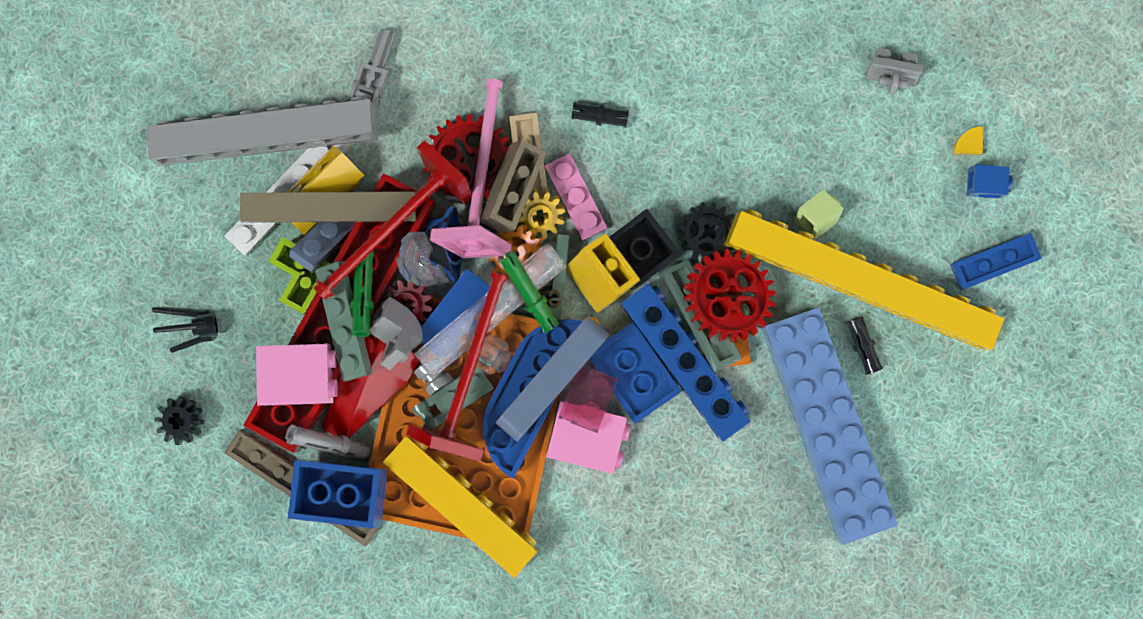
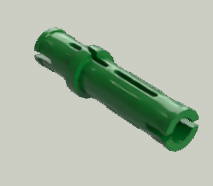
M374 251L355 267L353 301L350 302V310L353 311L351 335L356 337H367L370 335V312L374 310V303L371 302ZM363 269H365L364 287H362V271H363ZM361 297L363 298V317L360 316Z
M512 250L505 253V258L501 256L498 262L501 263L525 301L527 312L533 314L544 333L552 330L551 325L553 324L556 327L559 322L547 306L545 295L539 293L517 258L515 251Z

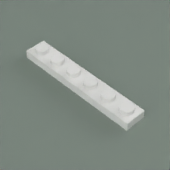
M354 143L308 148L266 193H286L333 146L345 154ZM239 220L224 237L244 256H247L278 223H241Z

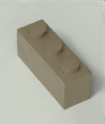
M523 139L509 146L481 213V223L501 233L516 229L547 153L546 151Z

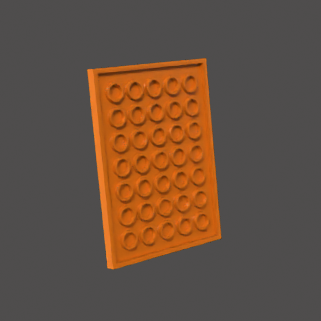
M433 297L428 300V304L434 305L436 309L443 299ZM409 298L405 304L408 309L412 308L411 304L414 303ZM434 310L426 311V313L430 316ZM481 310V311L479 312V314L475 317V319L478 320V321H479V318H480V315H481L482 310ZM494 310L477 365L481 367L494 389L461 410L454 431L457 433V437L484 450L481 460L478 461L429 447L426 451L433 457L438 454L450 464L448 470L455 476L459 473L472 484L469 488L476 495H479L481 492L494 503L491 508L499 515L503 511L515 521L513 527L518 532L522 533L525 530L527 533H530L560 393L550 408L514 479L509 477L494 463L485 445L483 436L484 414L516 349L523 339L540 325L533 318ZM420 320V326L422 327L425 322ZM477 325L469 335L465 332L458 340L461 345L451 358L446 355L442 359L422 343H419L412 349V351L423 357L418 368L437 356L442 362V372L449 373L453 381L460 377ZM414 373L410 382L403 389L400 388L389 398L390 401L382 407L369 467L388 469L382 520L468 538L383 463L399 443L408 436L406 433L409 423L421 427L424 425L420 416H415L412 408L430 397V395L425 390L427 383L419 380ZM436 404L428 408L433 417L441 414ZM443 422L433 430L439 431L440 428L444 427L445 422Z

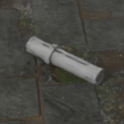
M291 425L286 433V442L288 444L329 452L338 458L350 457L366 461L371 453L370 444L353 441L345 435L333 436Z

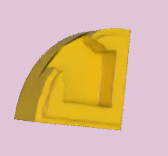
M983 126L974 127L964 132L954 144L952 155H982Z

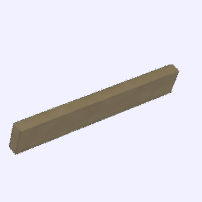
M240 193V222H386L416 193ZM416 210L403 222H416Z
M239 429L224 454L290 497L294 463L244 430ZM332 524L365 547L378 530V528L371 529Z

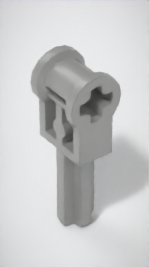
M381 29L379 31L369 63H360L356 78L351 86L349 101L353 97H365L370 99L375 105L376 111L378 110L389 78L388 70L384 68L396 36L393 31L389 29Z

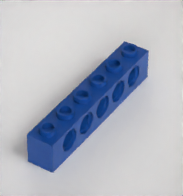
M648 283L624 300L620 306L631 321L634 322L645 340L717 438L724 442L751 422L747 417L750 412L741 400L737 402L730 394L733 391L730 384L724 377L721 379L717 377L706 356H702L696 347L699 343L690 331L687 333L683 331L679 325L683 321L673 308L668 310L662 301L666 298L656 285L652 288ZM653 307L660 311L661 318L659 322L651 323L646 319L645 312L648 308ZM672 330L677 334L678 339L674 346H667L663 342L662 335L665 331ZM683 353H689L693 356L694 365L692 368L684 369L681 367L679 358ZM700 376H706L711 381V387L707 392L699 391L696 386V381ZM720 398L724 399L728 405V409L723 415L716 414L713 409L714 402Z

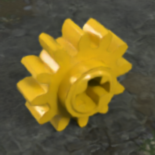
M534 188L533 197H528L518 222H523L522 225L527 224V230L535 228L546 239L548 230H551L554 234L558 233L556 223L564 224V218L558 214L564 213L565 209L563 205L556 206L560 201L558 195L550 199L549 189H546L543 195H539L538 190ZM543 209L544 217L537 218L536 211Z

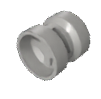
M437 356L414 371L419 380L427 383L425 390L430 396L453 381L449 373L442 372V362Z

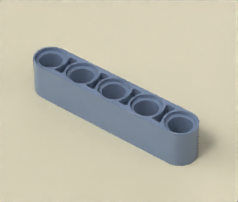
M588 315L500 416L496 424L518 442L608 338L610 333Z

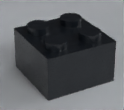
M647 208L609 237L640 279L630 288L631 291L638 288L681 255L680 251Z

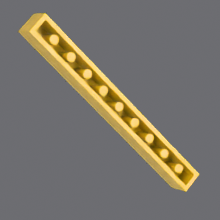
M746 209L745 212L740 211L736 214L725 241V246L734 250H740V252L747 255L750 254L761 261L975 348L993 350L1005 319L996 315L997 311L984 305H980L979 308L970 304V299L960 295H954V297L944 294L945 289L933 284H928V287L919 284V279L915 276L905 273L900 276L892 273L893 268L888 265L877 263L875 266L866 262L867 257L861 254L851 252L848 255L841 252V247L834 243L825 241L822 244L814 241L815 236L810 233L798 231L797 234L787 230L788 225L783 222L772 220L770 223L761 219L762 214L756 211Z

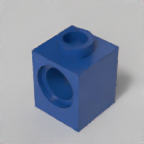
M975 164L968 168L967 196L1001 199L1007 196L1013 185L1012 175H1009L1010 167Z

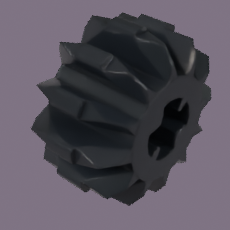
M178 397L177 401L167 399V407L159 406L158 410L163 416L155 417L154 421L157 423L162 422V426L158 427L156 432H166L164 441L170 442L173 439L175 445H181L183 439L187 443L193 442L192 434L196 436L201 435L202 432L196 425L205 424V420L197 419V416L203 413V409H194L196 405L195 400H189L186 403L185 397ZM175 418H183L184 424L175 423Z

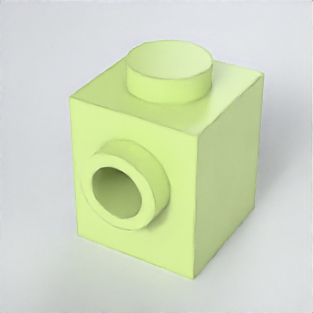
M823 189L799 208L794 222L804 232L815 236L814 240H816L839 221L844 208L836 197L829 195Z

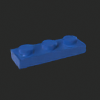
M1032 233L952 263L950 266L960 290H964L1042 258Z

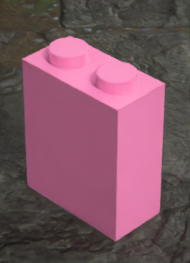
M332 345L256 346L257 405L333 403V397H337L338 392L337 380H332V368L337 366L336 350H332Z
M560 401L546 457L613 474L615 468L620 469L624 452H620L619 449L621 441H627L631 425L626 424L627 418Z

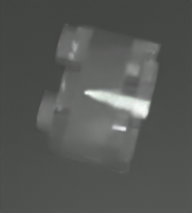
M409 232L401 240L403 243L400 248L399 257L396 258L399 271L408 282L425 287L441 286L450 283L441 265L436 266L430 261L429 257L433 248L425 232Z

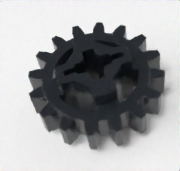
M702 202L699 204V211L691 207L689 209L691 217L683 215L681 218L686 225L678 227V231L684 232V235L678 238V242H686L683 252L691 250L693 252L691 255L692 260L697 256H701V259L705 256L711 258V254L715 251L722 257L724 250H734L725 246L724 241L721 239L722 229L725 227L728 236L732 226L731 220L735 216L734 214L726 216L724 214L726 211L725 206L717 210L715 202H712L709 208H706V205ZM703 215H713L719 219L717 221L708 220ZM694 222L696 235L691 239L690 228ZM718 226L712 234L713 239L709 236L699 240L705 232V228L710 229ZM698 246H710L714 251H704L699 249Z

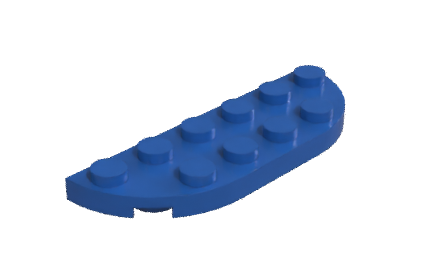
M561 319L558 320L559 324L556 327L552 324L553 329L544 333L540 326L530 332L516 349L486 407L483 419L485 445L491 459L498 468L513 479L555 399L518 442L500 428L496 421L583 321Z

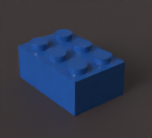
M306 459L295 460L288 519L371 529L381 527L388 469Z

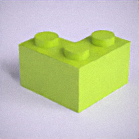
M282 237L268 261L293 275L279 301L305 315L317 293L313 289L318 280L316 271H309L289 257L290 250L296 244ZM324 261L318 268L327 266L331 263Z

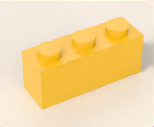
M333 146L286 193L350 192L359 185L360 179L364 174L338 148ZM319 222L292 224L305 235Z

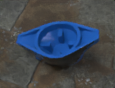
M449 207L442 218L428 219V227L421 235L419 246L423 258L429 264L441 268L451 281H457L461 274L462 258L430 240L432 229L460 227L457 207Z

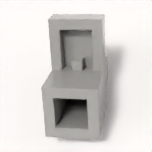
M391 297L373 313L369 331L370 334L386 343L380 364L391 370L398 362L403 363L408 358L411 350L422 341V329L415 315Z

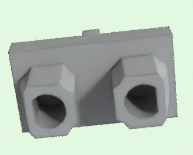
M878 48L867 69L866 79L879 81L878 84L888 86L887 93L894 95L897 87L907 89V86H916L919 76L923 73V65L918 64L917 54L904 53L900 61L891 59V51L889 49Z

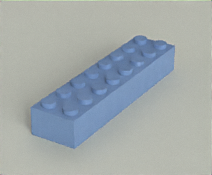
M818 307L762 328L837 542L844 545L898 526L820 308Z

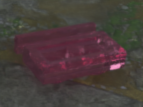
M582 366L574 376L560 411L559 419L568 420L574 425L598 433L618 379Z

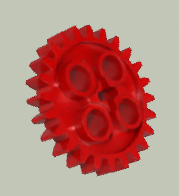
M468 114L467 121L463 122L461 117L457 115L456 124H452L449 119H446L448 128L444 130L442 127L437 126L439 136L430 134L429 138L434 143L431 146L441 155L449 148L457 151L456 158L448 162L460 173L470 175L468 186L471 193H473L475 177L469 165L463 163L465 159L456 144V139H461L470 157L475 156L473 163L476 167L479 146L471 148L467 145V140L473 135L481 137L483 116L480 115L477 122H473L471 114ZM501 127L493 131L489 160L495 162V168L491 172H487L484 190L486 199H488L509 148L504 147L509 142V138H500L503 132ZM423 168L425 173H430L426 168ZM445 186L443 188L439 187L435 191L438 193L444 189V194L453 195Z
M729 249L722 252V257L715 251L711 254V259L708 256L701 259L703 265L696 263L693 266L696 273L690 272L687 275V278L693 283H687L683 287V289L690 292V294L683 297V300L691 302V305L685 311L695 313V316L690 320L691 323L698 320L701 322L698 331H702L705 328L709 329L708 338L718 333L719 342L724 341L727 335L731 343L737 341L738 336L744 341L748 339V333L754 336L758 333L757 327L762 329L767 325L763 318L769 319L773 316L767 309L776 306V303L769 300L770 297L776 294V291L768 290V286L774 281L764 279L768 270L760 272L758 267L761 262L757 261L751 264L750 254L741 259L740 250H737L732 257ZM738 275L743 276L747 280L746 288L738 284ZM710 276L719 280V289L710 285ZM728 291L729 295L753 293L754 297L738 296L731 301V298L728 296L706 299L705 295L721 296ZM740 303H744L749 307V316L741 313ZM712 304L720 306L722 309L721 317H717L712 313Z

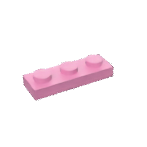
M570 153L545 165L581 240L584 241L607 230V226Z

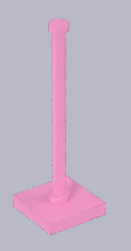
M498 79L486 80L488 92L468 226L431 230L430 240L461 258L505 256V253L511 251L510 243L479 226L498 95L503 87V82Z

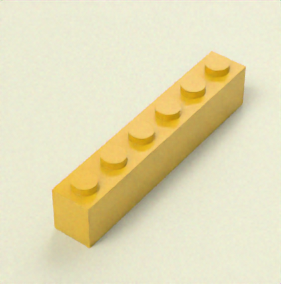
M406 436L383 463L515 578L537 553L538 548L534 546L537 541L525 530L522 533L518 532L513 527L515 521L502 511L499 515L493 510L491 506L494 503L481 492L479 495H476L469 488L472 484L459 473L455 476L448 470L450 464L438 454L433 457L426 451L427 446L410 436Z

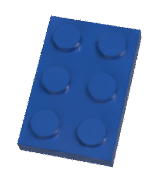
M631 322L605 340L589 358L634 424L682 392L634 322Z

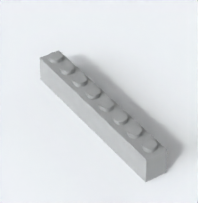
M353 97L348 102L339 103L336 100H327L322 102V105L297 104L292 109L271 107L267 109V112L256 113L255 111L246 110L241 111L239 115L235 116L215 114L210 119L189 117L184 119V122L178 123L159 121L157 125L147 126L149 160L158 166L378 140L376 107L370 99Z

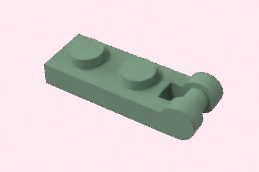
M476 365L462 410L494 389L479 365ZM460 377L412 408L415 416L419 415L424 422L423 427L433 430L446 421ZM436 404L441 412L436 417H433L428 409Z

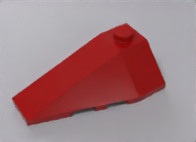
M372 334L364 337L373 374L344 382L342 376L340 377L337 385V397H333V403L330 404L322 428L333 436L345 435L350 439L370 420L371 415L381 406L384 407L390 401V397L410 382L414 371L418 368L423 357L411 350L408 358L403 363L398 362L389 370L380 364L386 343Z

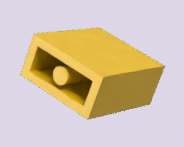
M606 233L584 247L566 266V272L597 314L618 300L640 281Z

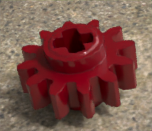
M416 278L411 279L408 285L404 279H401L397 282L398 287L393 285L388 287V291L392 296L383 298V301L385 302L391 297L405 306L406 300L410 298L414 303L411 304L413 307L409 310L415 315L420 325V320L426 322L430 317L426 311L429 312L435 309L434 305L428 304V300L432 299L434 294L429 293L426 295L424 291L427 288V284L425 283L417 287Z

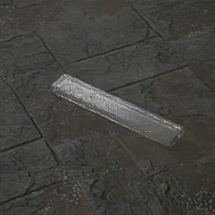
M548 243L522 264L537 290L541 289L567 267ZM508 278L507 283H503L488 332L525 302L510 278ZM487 294L414 354L432 377L437 376L470 348Z

